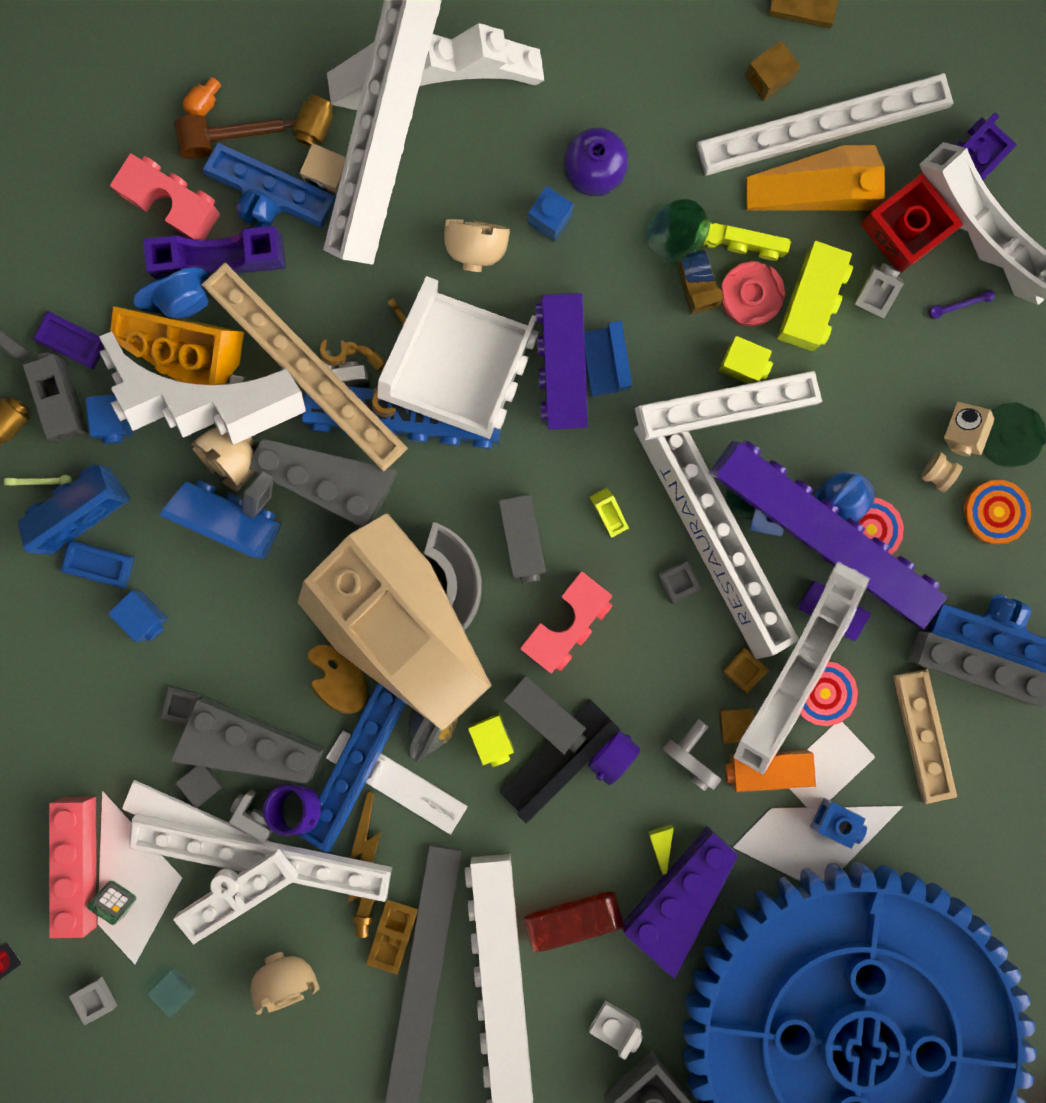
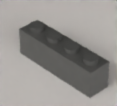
M916 632L906 662L1028 705L1045 708L1046 673L930 632Z

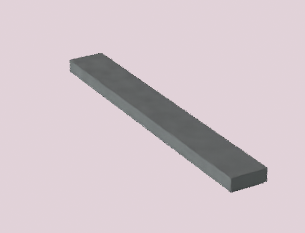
M435 844L429 845L385 1103H419L462 849Z

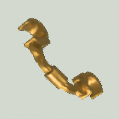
M325 339L321 343V358L330 366L345 365L346 357L354 355L356 352L367 356V361L378 372L383 371L387 363L376 351L372 352L370 348L358 346L353 342L345 343L341 340V353L334 357L326 353L327 340ZM374 389L372 406L375 413L385 418L393 416L396 409L379 406L378 401L380 399L377 398L378 389Z

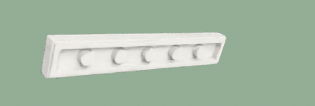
M815 371L642 405L636 407L635 412L642 440L645 441L817 405L822 402Z

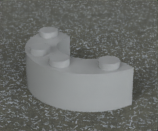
M433 522L424 554L436 560L444 570L447 579L446 596L465 631L473 621L482 597V576L479 564L469 546L456 533L443 525Z

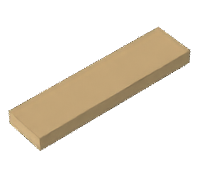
M923 668L893 675L922 803L929 804L956 798L957 793L928 669Z

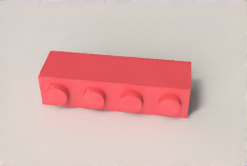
M96 796L62 797L49 803L50 938H83L97 927V906L94 902L96 899Z

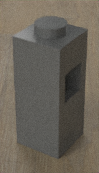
M42 353L34 356L33 361L23 364L46 439L60 443L89 433L66 360L52 353Z
M525 495L499 500L513 578H520L521 584L539 581V574L546 573L532 496Z
M525 676L504 700L563 754L568 749L575 753L587 739L582 734L587 728L528 676Z

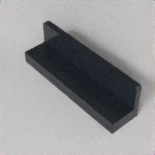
M589 700L574 715L587 728L582 733L587 739L575 753L568 749L563 754L548 741L500 789V793L517 810V815L526 824L620 731V728L592 700Z

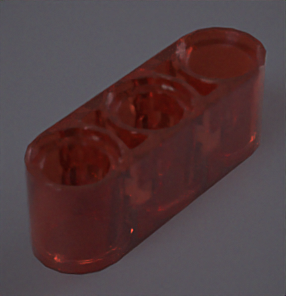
M604 892L530 913L523 918L533 952L548 951L608 934L624 927L615 892Z

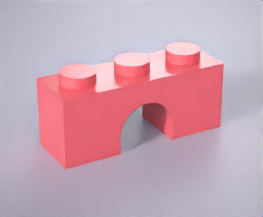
M130 153L110 184V187L120 197L146 213L156 200L171 198L172 208L165 222L187 239L205 240L221 215L214 206L215 200L201 190H198L196 194L186 188L188 183L174 173H171L169 177L159 171L161 167L150 158L143 156L141 160Z
M581 571L561 596L563 600L570 604L574 611L572 625L565 631L555 632L540 622L520 649L551 674L555 669L561 672L572 658L568 653L575 643L581 646L592 633V630L589 628L590 624L596 617L602 620L613 605L609 600L613 595Z

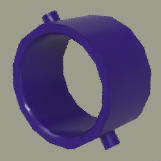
M619 731L589 761L587 767L597 775V780H603L610 786L624 774L636 759L641 748L631 740L630 735H625Z
M304 785L278 786L269 793L264 804V818L268 827L274 833L282 836L308 833L315 828L321 816V802L317 793ZM295 791L303 803V815L297 827L292 829L284 821L282 806L287 795Z

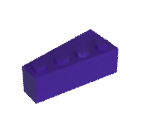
M583 293L541 295V302H536V322H542L543 336H537L538 356H544L545 369H539L540 389H546V402H540L541 422L547 421L548 430L588 428Z
M708 826L667 871V874L657 882L621 923L624 934L674 979L738 858L733 848Z

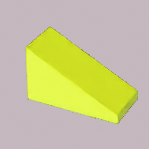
M607 488L589 497L611 538L629 529L613 494Z
M671 824L648 832L663 875L667 874L674 829Z

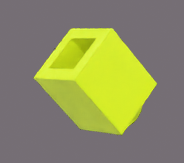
M735 336L730 342L718 372L747 384L759 382L760 379L766 380L773 365V362L768 361L772 351Z
M500 713L469 725V732L483 765L491 763L492 767H496L510 760L509 755L514 753V747Z

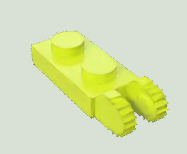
M711 222L703 223L696 238L700 245H707L709 248H715L719 244L728 245L727 250L731 252L746 254L747 250L759 252L760 258L777 261L779 257L784 258L789 252L791 243L790 239L728 225L711 224Z

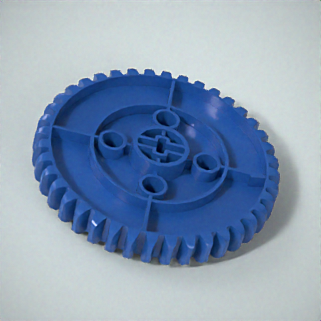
M855 862L851 866L848 876L836 863L827 864L824 871V880L822 881L810 868L803 869L800 874L801 886L797 888L785 877L777 880L779 896L772 899L765 891L760 889L754 893L759 909L752 913L746 907L739 905L734 910L735 916L741 924L736 930L723 924L718 927L716 931L724 943L723 948L706 946L702 952L711 970L698 969L694 970L692 974V981L701 994L693 993L685 999L684 1005L692 1018L682 1024L683 1037L687 1044H689L683 1050V1060L686 1068L691 1072L687 1081L691 1094L695 1099H698L697 1103H850L858 1101V1103H1027L1017 1093V1088L1027 1089L1033 1086L1034 1076L1021 1064L1029 1063L1036 1059L1037 1049L1024 1039V1037L1031 1036L1036 1030L1034 1020L1023 1012L1030 1005V998L1027 992L1017 986L1021 979L1018 967L1006 960L1008 950L1005 944L991 936L992 930L990 925L980 917L972 915L970 906L959 898H950L949 893L936 883L925 885L922 878L912 872H905L899 877V874L890 866L880 865L873 875V872L864 863ZM873 964L872 974L863 981H856L858 970L865 965ZM796 1024L801 1026L795 1037L791 1039L780 1038L786 1027ZM926 1041H932L927 1052L916 1055L917 1049L921 1044ZM832 1050H836L835 1058H833Z

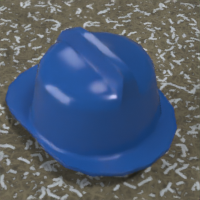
M190 267L141 287L135 293L133 298L135 307L146 312H163L166 317L172 319L193 317L209 304L205 288L202 286L209 278L208 273L202 268Z
M846 471L830 477L814 493L813 497L819 501L824 498L839 508L837 515L845 521L849 517L859 522L874 504L875 492L873 485L866 477L855 472Z

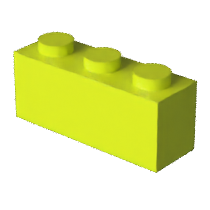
M816 240L807 250L777 336L778 340L812 352L821 344H826L832 326L828 325L831 313L834 315L837 313L842 301V296L838 295L842 283L846 284L853 270V265L849 264L852 253Z

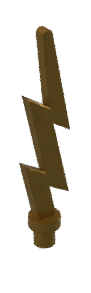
M372 791L367 793L350 856L352 859L362 853L360 860L373 863L382 833L381 831L367 840L374 799ZM350 895L348 902L356 899L359 896ZM361 898L358 912L356 915H353V923L356 924L355 937H368L369 924H372L373 916L370 915L374 903L373 899Z

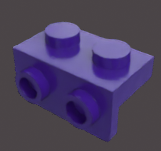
M996 112L987 121L981 117L967 131L971 137L965 144L960 140L955 144L956 146L967 148L982 181L1017 145L994 124L1000 117Z

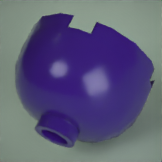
M603 127L588 128L579 132L571 140L565 153L564 171L567 178H569V181L578 192L588 196H604L609 194V191L620 186L628 169V152L623 140L613 131Z

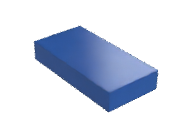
M69 540L60 572L119 588H126L135 557Z

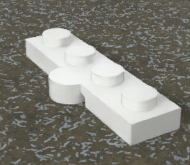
M278 848L239 874L230 869L220 870L211 882V892L178 912L173 920L194 945L294 882L299 873Z

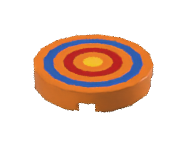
M990 480L976 486L969 493L963 507V516H965L969 532L979 541L988 544H1006L1018 539L1028 528L1031 519V504L1025 492L1016 484L1005 480Z

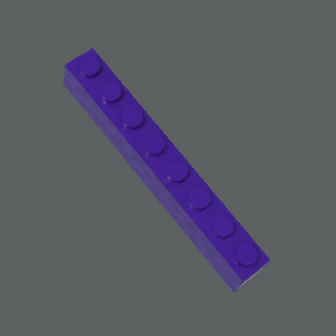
M744 440L743 443L737 441L730 442L708 474L834 567L839 562L870 578L865 590L908 622L922 629L927 626L947 599V596L938 590L941 585L925 574L920 577L913 571L916 567L913 563L900 555L897 558L888 553L890 547L877 537L869 539L863 534L865 528L849 517L845 521L837 515L838 507L824 498L819 501L811 494L814 490L809 485L799 479L793 482L785 476L788 471L786 468L772 459L768 463L761 458L759 454L762 451L757 446L747 440Z

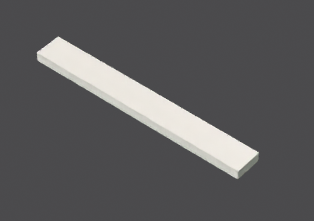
M945 73L698 141L696 146L704 174L707 176L950 108L954 103Z
M136 814L132 818L130 849L242 872L279 848L299 873L296 880L292 883L382 902L386 901L392 871L390 866L270 841L263 843L255 838Z

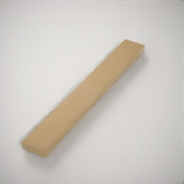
M226 263L219 267L202 284L215 300L283 369L287 368L292 378L383 471L408 449Z

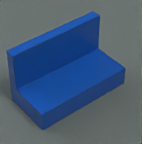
M622 321L611 322L606 329L584 332L585 359L591 397L630 391L632 381Z

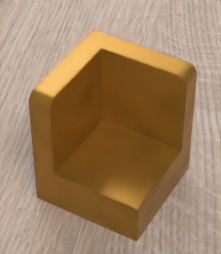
M780 41L749 64L745 78L761 99L765 101L791 82L801 65L786 45Z

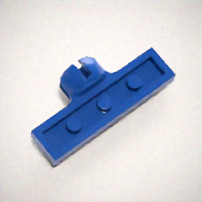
M217 143L203 168L205 176L242 193L236 204L238 216L250 225L256 218L259 220L255 226L256 228L270 227L276 215L280 212H287L322 228L335 204V195L220 143Z
M995 595L992 597L988 610L984 614H975L945 603L936 612L928 632L1046 673V637L1027 631L1026 625L1032 610L1023 602L1016 599H1008L1004 595Z

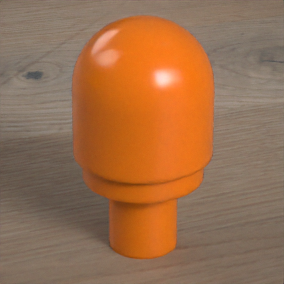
M211 77L204 86L201 84L194 86L183 100L185 113L187 115L206 116L215 105L216 98L214 95L222 86L220 82Z

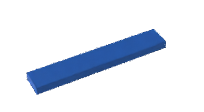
M377 683L319 796L321 816L317 825L308 833L299 835V837L324 853L331 851L406 705L404 701L380 683Z

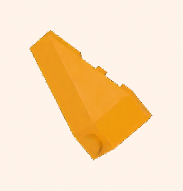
M842 145L746 178V210L873 211L885 199V166L875 145Z
M113 306L110 332L112 331L118 344L136 357L143 358L155 366L154 369L161 374H167L178 382L197 385H225L240 364L244 337L243 331L185 319H172L164 315Z

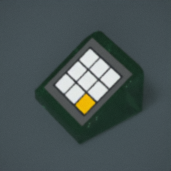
M111 880L89 902L87 908L109 924L115 925L126 916L136 901V896Z

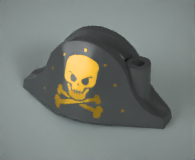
M413 709L409 717V757L419 762L447 743L457 729L458 718L442 731Z

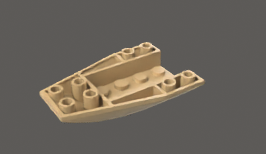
M389 514L382 515L350 534L304 580L298 604L336 651L442 731L491 687L430 562Z

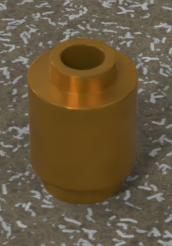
M309 95L308 100L303 101L292 128V132L297 136L296 141L309 148H311L312 143L316 145L323 144L333 119V105L329 101L316 95Z
M3 397L0 400V446L5 441L9 442L30 420L26 414L29 409L15 397H12L10 400Z

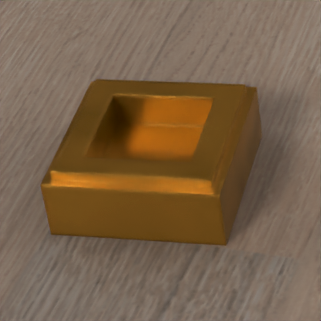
M744 647L722 670L746 694L769 671L766 666L758 659H755L754 655Z
M754 709L719 710L722 743H740V740L754 720Z

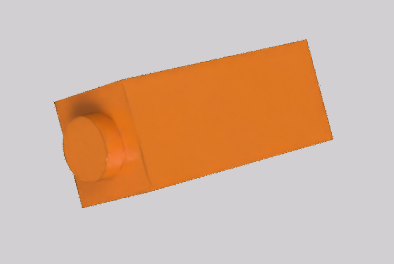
M807 749L778 751L764 774L735 759V754H729V763L724 765L726 783H731V787L736 792L816 786L814 753Z

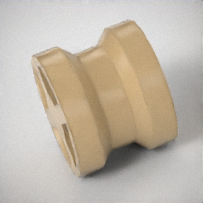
M937 452L923 469L920 478L925 482H933L936 484L937 490L944 493L957 480L963 467L957 462H949L945 454Z

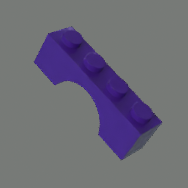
M276 226L242 229L235 236L218 240H192L179 236L143 239L146 272L156 280L190 267L202 268L208 273V276H211L224 263L236 274L286 269L283 237Z

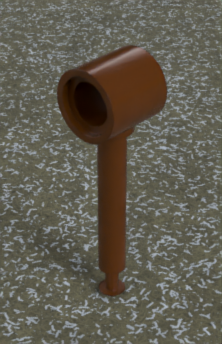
M181 116L174 121L179 155L187 159H199L212 153L211 141L284 132V128L294 126L296 117L295 120L283 121L282 118L208 128L207 119L203 116Z

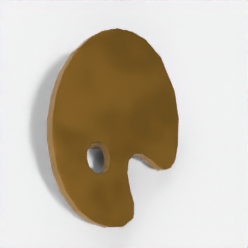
M318 645L312 648L307 653L306 659L323 673L322 679H316L310 683L314 694L325 705L338 712L353 714L361 710L366 704L368 690L360 668L338 653L333 646ZM328 660L336 664V669L329 666Z

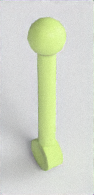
M62 475L60 478H4L5 486L63 485L66 483L72 484L73 482L69 475Z

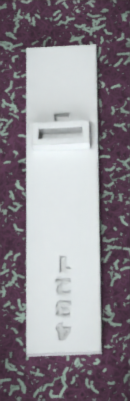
M345 730L341 732L326 759L334 764L337 763L351 736L350 733ZM382 753L366 781L370 786L450 835L468 807Z
M136 780L133 781L122 808L134 815L140 814L254 838L218 817Z

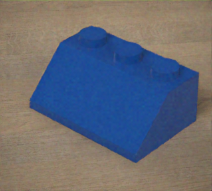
M102 465L88 466L79 473L80 478L75 482L59 486L52 492V498L44 503H36L25 511L26 516L17 522L23 548L27 553L54 554L67 545L69 540L73 541L131 500L109 467Z
M198 480L196 485L185 482L162 509L160 516L246 555L262 559L267 558L282 525L273 520L276 514L263 508L253 518L243 514V499L230 493L227 494L226 498H223L214 493L216 487L201 480Z

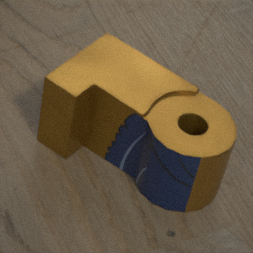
M702 247L678 254L677 264L681 276L680 280L691 315L719 307L724 299L720 287L718 288L705 249Z

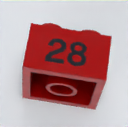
M921 173L873 210L860 225L893 267L899 270L901 274L964 224L926 176Z

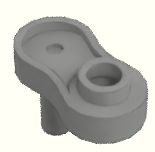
M698 719L679 744L670 739L663 747V750L693 773L689 779L704 791L708 787L714 790L722 779L689 753L708 729V726Z

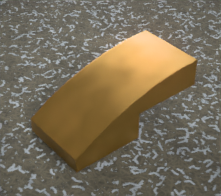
M386 900L366 965L398 975L418 909Z

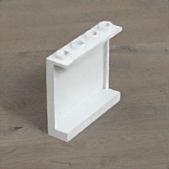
M426 276L378 380L377 398L490 439L494 428L501 429L507 410L502 408L505 401L512 402L518 386V383L513 382L516 374L522 376L529 358L524 356L526 349L533 350L539 334V331L534 330L536 316L532 315L527 326L437 293L439 281Z

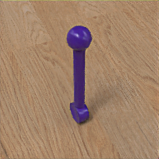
M988 289L982 295L945 307L934 306L930 309L929 316L936 320L942 317L944 313L981 301L991 302L995 299V292Z

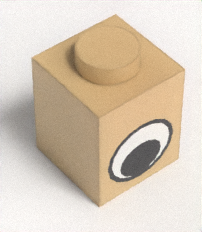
M312 143L300 175L304 182L337 196L346 157Z
M957 402L944 436L946 443L953 453L969 457L971 453L982 454L995 420L991 410Z

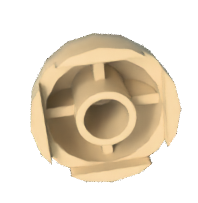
M462 219L445 220L444 244L449 255L454 260L463 263L462 269L482 272V266L494 265L505 254L509 242L510 228L478 221L465 222L463 224L464 220Z
M214 427L202 433L191 443V445L195 446L193 451L201 462L212 473L215 471L222 477L226 476L227 479L223 480L222 483L233 491L238 492L253 476L254 472L249 470V466L255 453L252 449L255 442L251 437L233 445L227 433L221 435L217 427Z
M279 952L264 959L265 966L258 969L251 980L250 994L255 1013L261 1015L263 1007H267L268 1013L282 1009L303 1000L304 996L300 993L311 989L312 994H314L320 987L313 969L303 958L297 956L285 957L283 952Z

